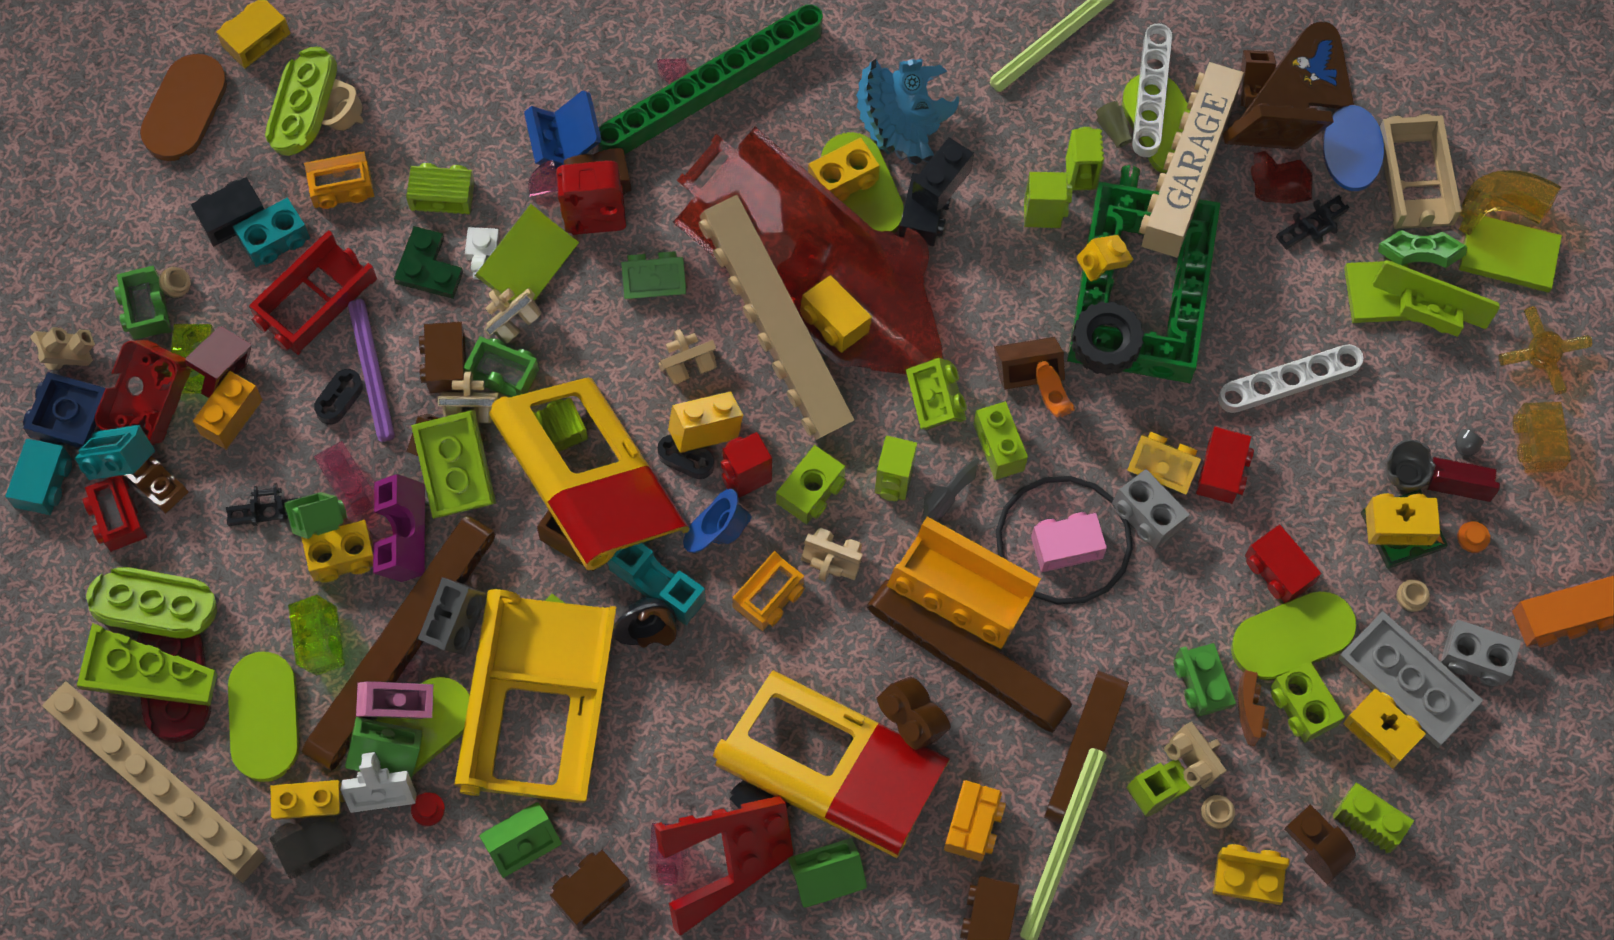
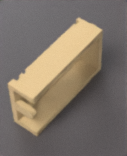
M1422 114L1417 117L1402 118L1401 116H1392L1383 119L1380 125L1384 141L1383 165L1394 219V229L1455 225L1462 211L1443 115L1432 116L1430 114ZM1430 141L1438 180L1416 182L1401 180L1394 143ZM1439 186L1441 198L1404 200L1403 190L1407 187Z

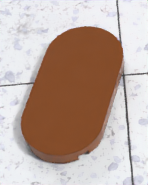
M190 54L175 61L168 69L142 122L140 130L142 142L152 156L164 161L180 160L179 157L186 154L189 156L200 146L227 88L224 70L216 59L204 54Z

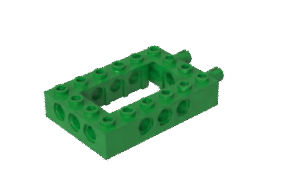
M1131 165L1123 166L1121 168L1119 185L1099 181L1094 198L1087 244L1094 238L1119 235L1120 237L1122 231L1142 234L1139 233L1144 215H1151V212L1147 210L1152 194L1159 195V192L1137 188L1140 175L1139 168L1133 166L1131 177H1129ZM1199 199L1178 255L1166 337L1156 335L1157 332L1150 331V334L1144 333L1143 344L1136 362L1134 361L1129 369H1124L1123 372L1191 383L1197 366L1220 202ZM1082 269L1072 334L1076 320H1078L1082 311H1086L1092 304L1094 306L1098 302H1109L1114 279H1112L1114 269L1106 270L1096 281H1090ZM1101 325L1093 331L1092 341L1099 350L1113 352L1121 347L1123 336L1119 329ZM1070 339L1067 362L1082 364L1075 358L1076 354L1072 351L1071 347L1073 341Z

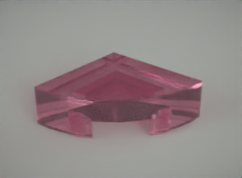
M686 58L657 59V68L660 76L668 84H671L686 75Z
M553 160L541 164L531 174L528 182L530 197L558 191Z

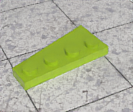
M92 623L77 687L80 690L210 706L218 674L213 669L179 656L167 654L156 647L144 645L131 640L130 637L120 633H113L102 626Z

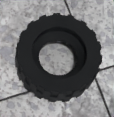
M1111 301L1110 303L1098 302L1097 305L1093 306L1092 304L1086 311L1081 312L1074 326L1071 347L1072 351L1076 354L1075 358L1083 364L1084 368L1090 369L1096 374L1111 375L1113 373H1122L1124 369H1129L1134 361L1136 362L1143 344L1144 330H1142L1141 321L1137 319L1133 311L1131 312L1127 309V306L1123 304L1121 306ZM1112 325L1119 329L1123 336L1121 347L1113 352L1099 350L1092 341V333L1097 327Z

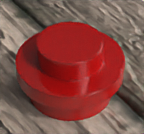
M422 793L416 797V803L411 805L412 817L422 826H433L443 818L445 804L441 797L435 793Z

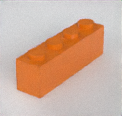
M1614 576L1520 601L1512 612L1526 647L1538 644L1539 648H1543L1558 641L1557 638L1568 635L1569 639H1576L1586 635L1588 629L1598 627L1599 631L1613 628Z

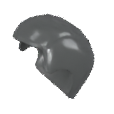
M1403 440L1393 446L1387 456L1385 470L1388 479L1397 489L1405 492L1418 491L1429 484L1435 470V464L1431 458V450L1427 445L1418 440Z

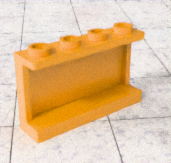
M926 517L912 545L901 562L894 567L887 587L922 605L927 610L951 621L956 626L980 637L985 642L1002 649L1030 602L1041 578L937 521Z

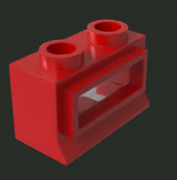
M123 475L110 477L85 487L88 497L82 499L88 515L95 516L97 525L92 526V530L99 544L104 543L110 552L148 538L145 530L139 523L137 517L138 510L129 495L128 489L130 487Z

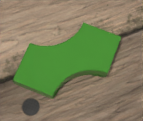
M1400 230L1379 243L1378 252L1402 266L1412 262H1430L1447 268L1466 255L1467 246L1443 231L1435 235L1420 236Z

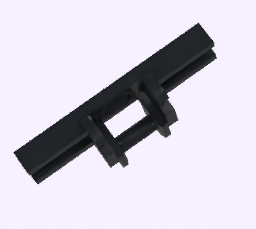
M1340 195L1321 207V202L1317 199L1313 202L1316 210L1314 213L1301 220L1299 218L1301 217L1300 213H1295L1293 215L1295 223L1279 232L1276 238L1286 250L1309 235L1312 236L1314 241L1321 243L1323 242V236L1327 233L1336 234L1338 232L1337 223L1333 220L1347 212L1350 207L1341 201L1342 197ZM1338 204L1341 208L1333 212L1330 206ZM1315 219L1318 222V226L1315 227L1313 224H1309L1307 220ZM1297 227L1302 230V233L1299 235L1295 232ZM1286 234H1291L1294 237L1288 242L1283 240V236Z
M274 483L273 488L259 490L257 486H254V492H251V497L254 496V499L250 500V504L226 507L227 525L235 526L252 523L253 526H258V522L273 520L285 522V519H288V515L285 512L284 503L298 498L283 500L282 496H279V493H282V488H278L277 483ZM274 495L275 503L260 504L261 496ZM267 507L275 509V514L272 517L264 516L263 512ZM241 511L243 513V517L231 519L234 512ZM250 511L252 516L248 517L247 514Z

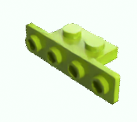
M1389 260L1383 263L1373 280L1374 287L1401 297V316L1406 317L1412 322H1420L1433 327L1438 332L1448 333L1456 337L1459 336L1464 328L1463 321L1486 329L1500 309V304L1496 301Z

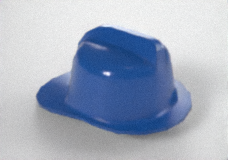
M726 489L721 492L711 505L690 524V530L685 533L683 539L684 548L688 552L696 553L701 551L712 542L730 544L741 535L752 516L738 504V494L735 490Z

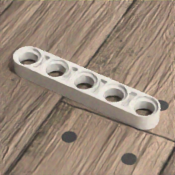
M1160 23L1150 25L1147 28L1143 41L1132 140L1133 150L1142 157L1155 155L1158 152L1162 138L1172 32L1166 25ZM1161 34L1166 41L1162 44H1156L1151 41L1150 36ZM1157 59L1162 62L1163 67L1152 69L1148 66L1147 61ZM1150 84L1156 85L1160 89V93L1150 95L1144 90V87ZM1151 110L1156 113L1158 118L1154 121H1147L1142 117L1141 113ZM1143 136L1151 137L1155 145L1144 147L1139 143L1138 139Z
M1342 345L1228 382L1220 391L1218 397L1219 405L1227 412L1236 413L1351 376L1360 369L1364 359L1363 353L1354 345ZM1343 354L1352 355L1356 360V365L1352 367L1343 365L1340 361V356ZM1314 363L1325 365L1328 374L1325 376L1314 374L1311 365ZM1287 372L1294 373L1299 378V383L1288 385L1284 382L1282 376ZM1256 382H1265L1269 385L1271 391L1266 395L1259 394L1255 391L1254 384ZM1236 391L1240 394L1242 401L1238 404H1231L1226 400L1225 393Z

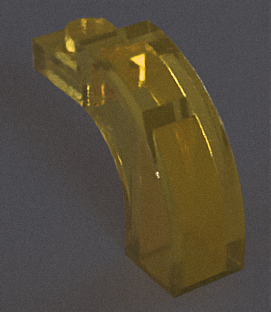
M1504 170L1486 174L1478 178L1467 192L1461 206L1463 209L1460 216L1464 219L1459 230L1470 236L1483 217L1494 211L1514 212L1540 224L1552 208L1562 187L1544 177L1523 171Z

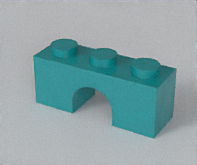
M642 543L616 551L614 556L608 561L609 570L647 598L663 600L665 604L673 608L677 620L684 625L691 621L706 602L704 587L680 570L674 574L656 560L653 551Z

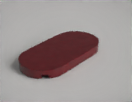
M142 632L136 640L144 645L156 647L167 654L179 656L206 667L203 641L200 634L188 638H172ZM140 697L143 720L146 726L157 738L170 743H180L194 738L204 729L210 718L211 705L207 706L206 710V705Z

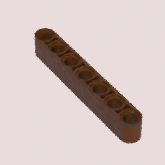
M888 579L883 582L866 605L867 609L874 616L1045 731L1053 733L1072 707L1071 701L1066 696L969 631L956 626L951 621L927 610L922 605L887 587Z

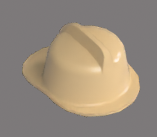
M335 79L322 125L344 131L355 123L363 124L364 120L360 116L363 106L357 96L356 88Z

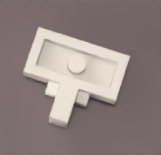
M375 752L361 755L362 762L361 766H359L360 772L357 773V778L342 780L340 790L350 813L416 803L417 793L408 771L389 773L388 768L381 769L380 761Z

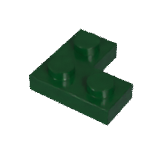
M413 226L394 276L395 284L454 299L463 275L462 267L436 261L444 240L443 233Z

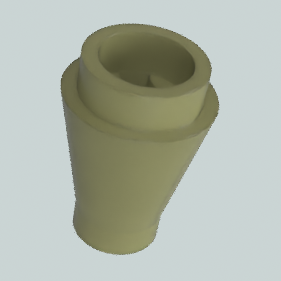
M1113 101L1103 105L1096 111L1098 116L1096 121L1114 142L1116 148H1121L1132 142L1133 139L1130 135L1123 106H1119L1117 101Z

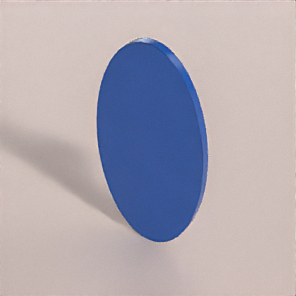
M1349 105L1340 108L1333 114L1334 123L1326 128L1323 138V156L1330 176L1339 186L1349 191H1361L1369 187L1379 174L1384 157V141L1381 129L1372 114L1360 106Z

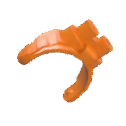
M1047 361L1040 362L1036 368V377L1047 409L1057 418L1071 414L1075 411V407L1068 398L1059 375L1052 366H1049Z

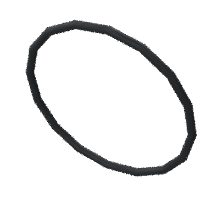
M1073 476L1044 477L1020 488L1003 507L996 528L998 555L1006 559L1003 551L1002 529L1008 511L1027 491L1045 483L1072 482L1094 489L1110 503L1113 502L1114 498L1097 484ZM1121 518L1125 528L1127 544L1121 568L1105 587L1085 597L1058 599L1036 591L1032 597L1057 605L1086 603L1109 592L1125 574L1133 550L1131 528L1128 520Z

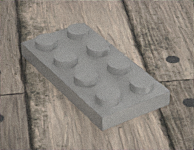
M1383 611L1338 657L1346 667L1372 690L1376 688L1380 693L1388 694L1396 702V707L1401 712L1415 718L1420 723L1421 730L1426 733L1425 737L1437 748L1449 738L1483 701L1480 696Z

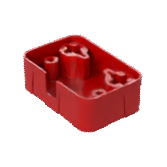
M596 161L566 164L556 169L558 200L560 202L562 219L564 220L565 232L577 235L621 231L626 228L624 196L617 162Z
M127 341L121 347L111 373L120 375L115 387L105 388L94 418L96 425L102 430L140 425L152 446L156 443H162L192 368L185 365L184 357L172 353L152 341ZM133 377H138L143 382V391L139 395H134L129 390L128 384Z

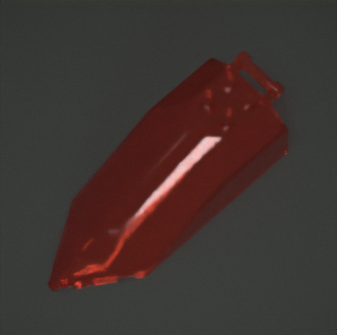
M754 126L736 149L716 133L711 139L712 144L686 174L682 173L678 177L677 181L695 197L673 223L713 258H715L713 250L716 247L711 238L706 239L699 226L701 221L699 216L704 210L736 194L738 195L816 347L838 366L870 368L874 371L907 375L906 369L937 358L944 359L930 302H928L924 287L925 282L922 271L756 126ZM723 151L729 157L702 188H699L694 182L718 154ZM830 275L872 316L869 333L842 353L834 345H829L822 337L821 332L813 324H808L800 312L802 295Z

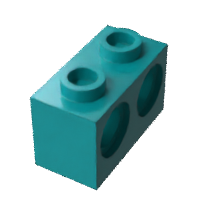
M288 197L233 226L240 243L256 268L262 264H271L279 255L288 250H296L302 247L305 241L310 239L304 222ZM292 225L288 230H281L285 226ZM259 240H265L260 245H254Z

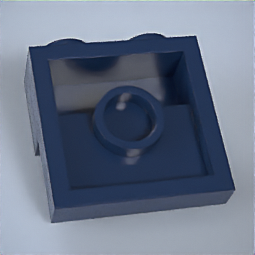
M47 372L44 381H41L37 386L36 399L32 409H29L24 416L23 429L32 439L56 445L64 443L82 448L92 437L96 428L94 418L105 388Z

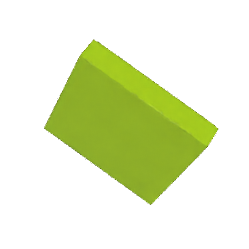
M1385 261L1346 263L1344 271L1352 323L1410 321L1400 315L1401 297L1373 286V280Z

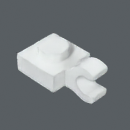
M468 227L465 258L466 260H472L471 272H473L474 280H479L474 275L499 244V229Z

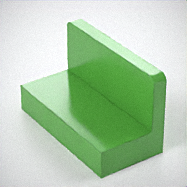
M356 717L345 767L360 771L361 755L375 752L380 761L381 769L388 768L389 773L408 771L412 780L420 751L422 730Z
M538 802L479 835L502 878L562 845L552 823Z
M852 838L787 858L804 908L867 888L860 854Z

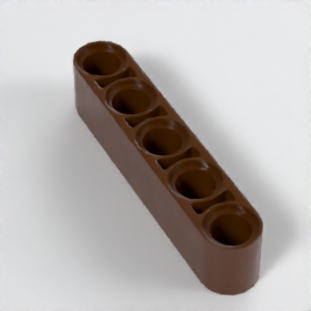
M1098 670L1044 815L1045 819L1062 824L1089 750L1095 748L1103 752L1105 751L1129 685L1128 681Z

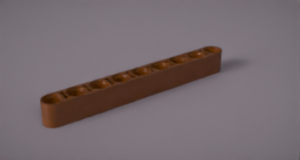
M468 515L462 518L309 735L303 746L302 754L330 771L339 765L351 744L353 727L357 717L358 683H396L424 642L419 640L418 637L442 577L464 584L493 543L496 535L494 530ZM360 717L365 719H371V717Z

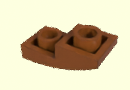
M152 455L134 474L124 475L165 514L189 493L186 487L166 471L161 463Z
M1245 670L1239 679L1238 711L1247 744L1255 747L1260 737H1266L1269 719L1264 718L1266 707L1256 705L1261 692V685L1256 684L1258 673Z

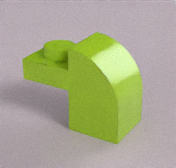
M1172 760L1165 765H1162L1160 762L1139 774L1128 784L1126 789L1145 817L1159 812L1167 804L1188 793L1194 787H1190L1184 779L1183 772L1185 768L1180 761Z

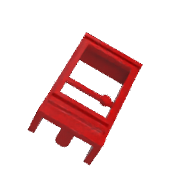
M328 230L249 305L254 316L251 320L262 332L265 333L269 330L275 335L273 339L283 350L288 351L291 349L299 355L348 306L350 301L356 299L370 284L377 280L374 268L369 263L363 267L359 263L356 254L350 248H347L345 251L340 248L336 243L333 233ZM317 268H320L342 287L332 298L307 279ZM304 282L327 303L293 334L271 316L270 313Z

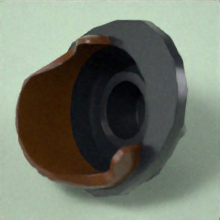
M642 597L631 603L626 614L616 621L613 633L615 639L621 644L639 645L642 648L652 643L669 646L676 639L677 617L673 608L665 604L663 600Z

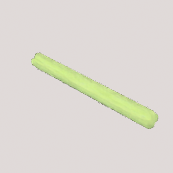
M1114 0L1085 1L994 74L990 79V85L997 92L1003 91Z
M1091 748L1086 757L1020 932V937L1025 940H1038L1107 757L1105 752Z

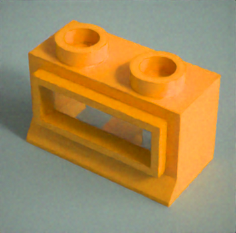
M365 151L304 163L310 198L314 208L330 209L340 203L350 201L360 203L367 200V198L375 197Z
M774 550L733 596V608L761 631L768 625L773 627L784 614L782 609L789 601L792 603L796 602L805 590L803 586L804 575L781 558Z

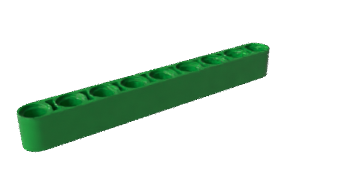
M804 5L606 121L599 126L601 141L598 144V151L622 148L624 155L817 41L822 35L823 13L821 9L815 5ZM762 51V52H765V53H764V54H757L756 52ZM733 66H739V67H741V68L733 69V68H731V67H733ZM710 80L716 81L715 83H706ZM690 95L691 97L682 98L681 96ZM666 110L664 113H657L656 111ZM641 125L639 128H632L631 126ZM610 139L616 140L613 143H606Z

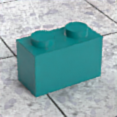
M26 438L5 495L14 508L51 515L53 507L58 506L60 503L63 479L69 476L72 469V459L65 448L61 445Z

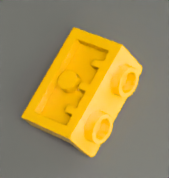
M1151 431L1149 436L1142 434L1127 471L1138 475L1147 469L1161 485L1187 494L1201 461V458L1196 456L1198 450L1181 443L1178 448L1166 444L1168 438Z
M339 780L270 785L271 817L274 820L340 814V802H345L340 790L341 783Z
M1236 844L1227 845V848L1223 847L1219 851L1216 861L1213 894L1276 905L1282 904L1285 872L1289 867V858L1281 857V853L1272 850H1262L1261 853L1249 852L1247 847Z

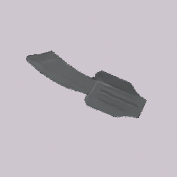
M978 458L973 459L961 468L947 487L936 486L932 493L925 495L924 511L921 516L923 520L929 517L937 522L941 521L954 504L955 496L976 478Z

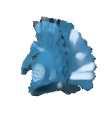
M875 59L870 62L867 68L862 70V79L859 82V91L856 95L858 99L857 108L860 111V119L864 122L865 129L870 132L871 139L877 141L878 148L883 149L887 154L895 151L899 159L904 160L908 158L909 163L913 165L919 164L922 160L929 162L934 153L927 144L929 141L927 134L930 136L937 132L940 126L939 123L952 116L959 105L958 96L952 102L946 101L943 97L935 101L928 96L927 82L946 73L947 70L941 65L922 66L923 59H911L901 61L899 70L892 73L888 68H881L879 62Z

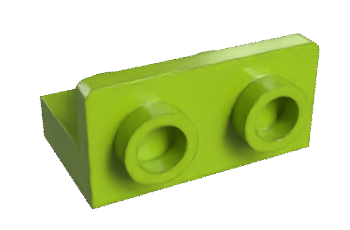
M937 358L906 369L921 429L928 430L951 421L962 422L966 420V401L959 392L957 385L959 374L951 361Z

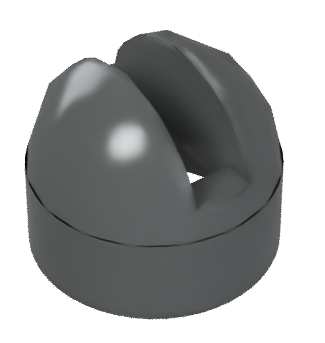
M1462 429L1456 438L1455 446L1461 455L1472 456L1480 450L1484 440L1476 433Z

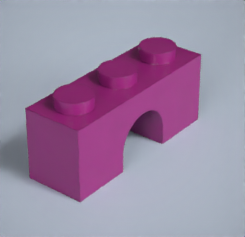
M399 474L374 482V512L388 519L392 527L393 536L373 543V573L399 582L422 576L425 572V484Z

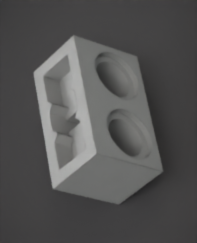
M1147 469L1121 487L1111 503L1118 515L1123 519H1127L1137 530L1139 537L1144 542L1149 543L1154 549L1158 548L1182 529L1190 516ZM1132 496L1140 498L1142 502L1134 500ZM1154 519L1160 520L1164 525L1157 524Z
M1457 620L1449 630L1441 663L1447 666L1452 673L1458 675L1470 674L1479 677L1480 681L1484 684L1503 686L1512 677L1521 641ZM1457 645L1465 646L1469 650L1470 656L1461 654ZM1489 656L1497 657L1502 667L1493 665Z

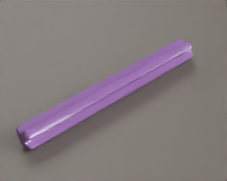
M357 299L349 302V312L376 435L380 442H386L394 439V429L364 300Z

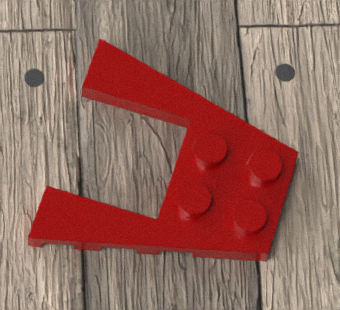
M780 796L741 804V809L727 812L724 808L713 810L711 816L696 819L693 815L679 818L678 823L665 826L662 822L654 824L658 849L664 858L670 857L719 833L722 834L728 875L669 903L673 928L679 936L686 933L786 861L787 858L794 855L785 801Z

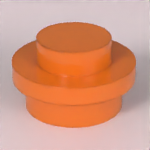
M1470 521L1460 527L1457 533V540L1464 550L1471 553H1479L1489 545L1490 533L1483 524Z

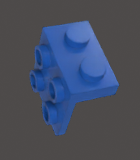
M581 91L555 112L534 106L524 111L535 164L557 169L559 166L564 165L563 160L577 155H584L601 141L590 92Z

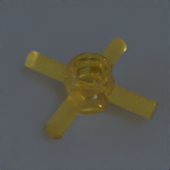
M1535 306L1529 307L1524 310L1534 338L1529 343L1528 348L1499 354V363L1501 366L1529 360L1534 367L1546 369L1555 395L1563 394L1567 391L1557 363L1563 353L1592 347V339L1590 335L1563 340L1557 333L1545 331L1537 308ZM1540 347L1546 348L1551 354L1543 352Z

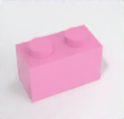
M1079 512L1069 516L1066 520L1057 522L1055 519L1043 520L1037 526H1034L1031 535L1041 572L1103 559L1107 549L1096 513L1087 515L1085 512Z
M360 682L357 688L356 716L432 718L434 684Z

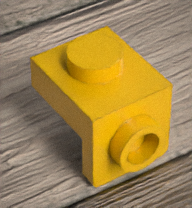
M1119 235L1094 238L1077 255V261L1090 281H1096L1106 270L1127 267L1134 260Z

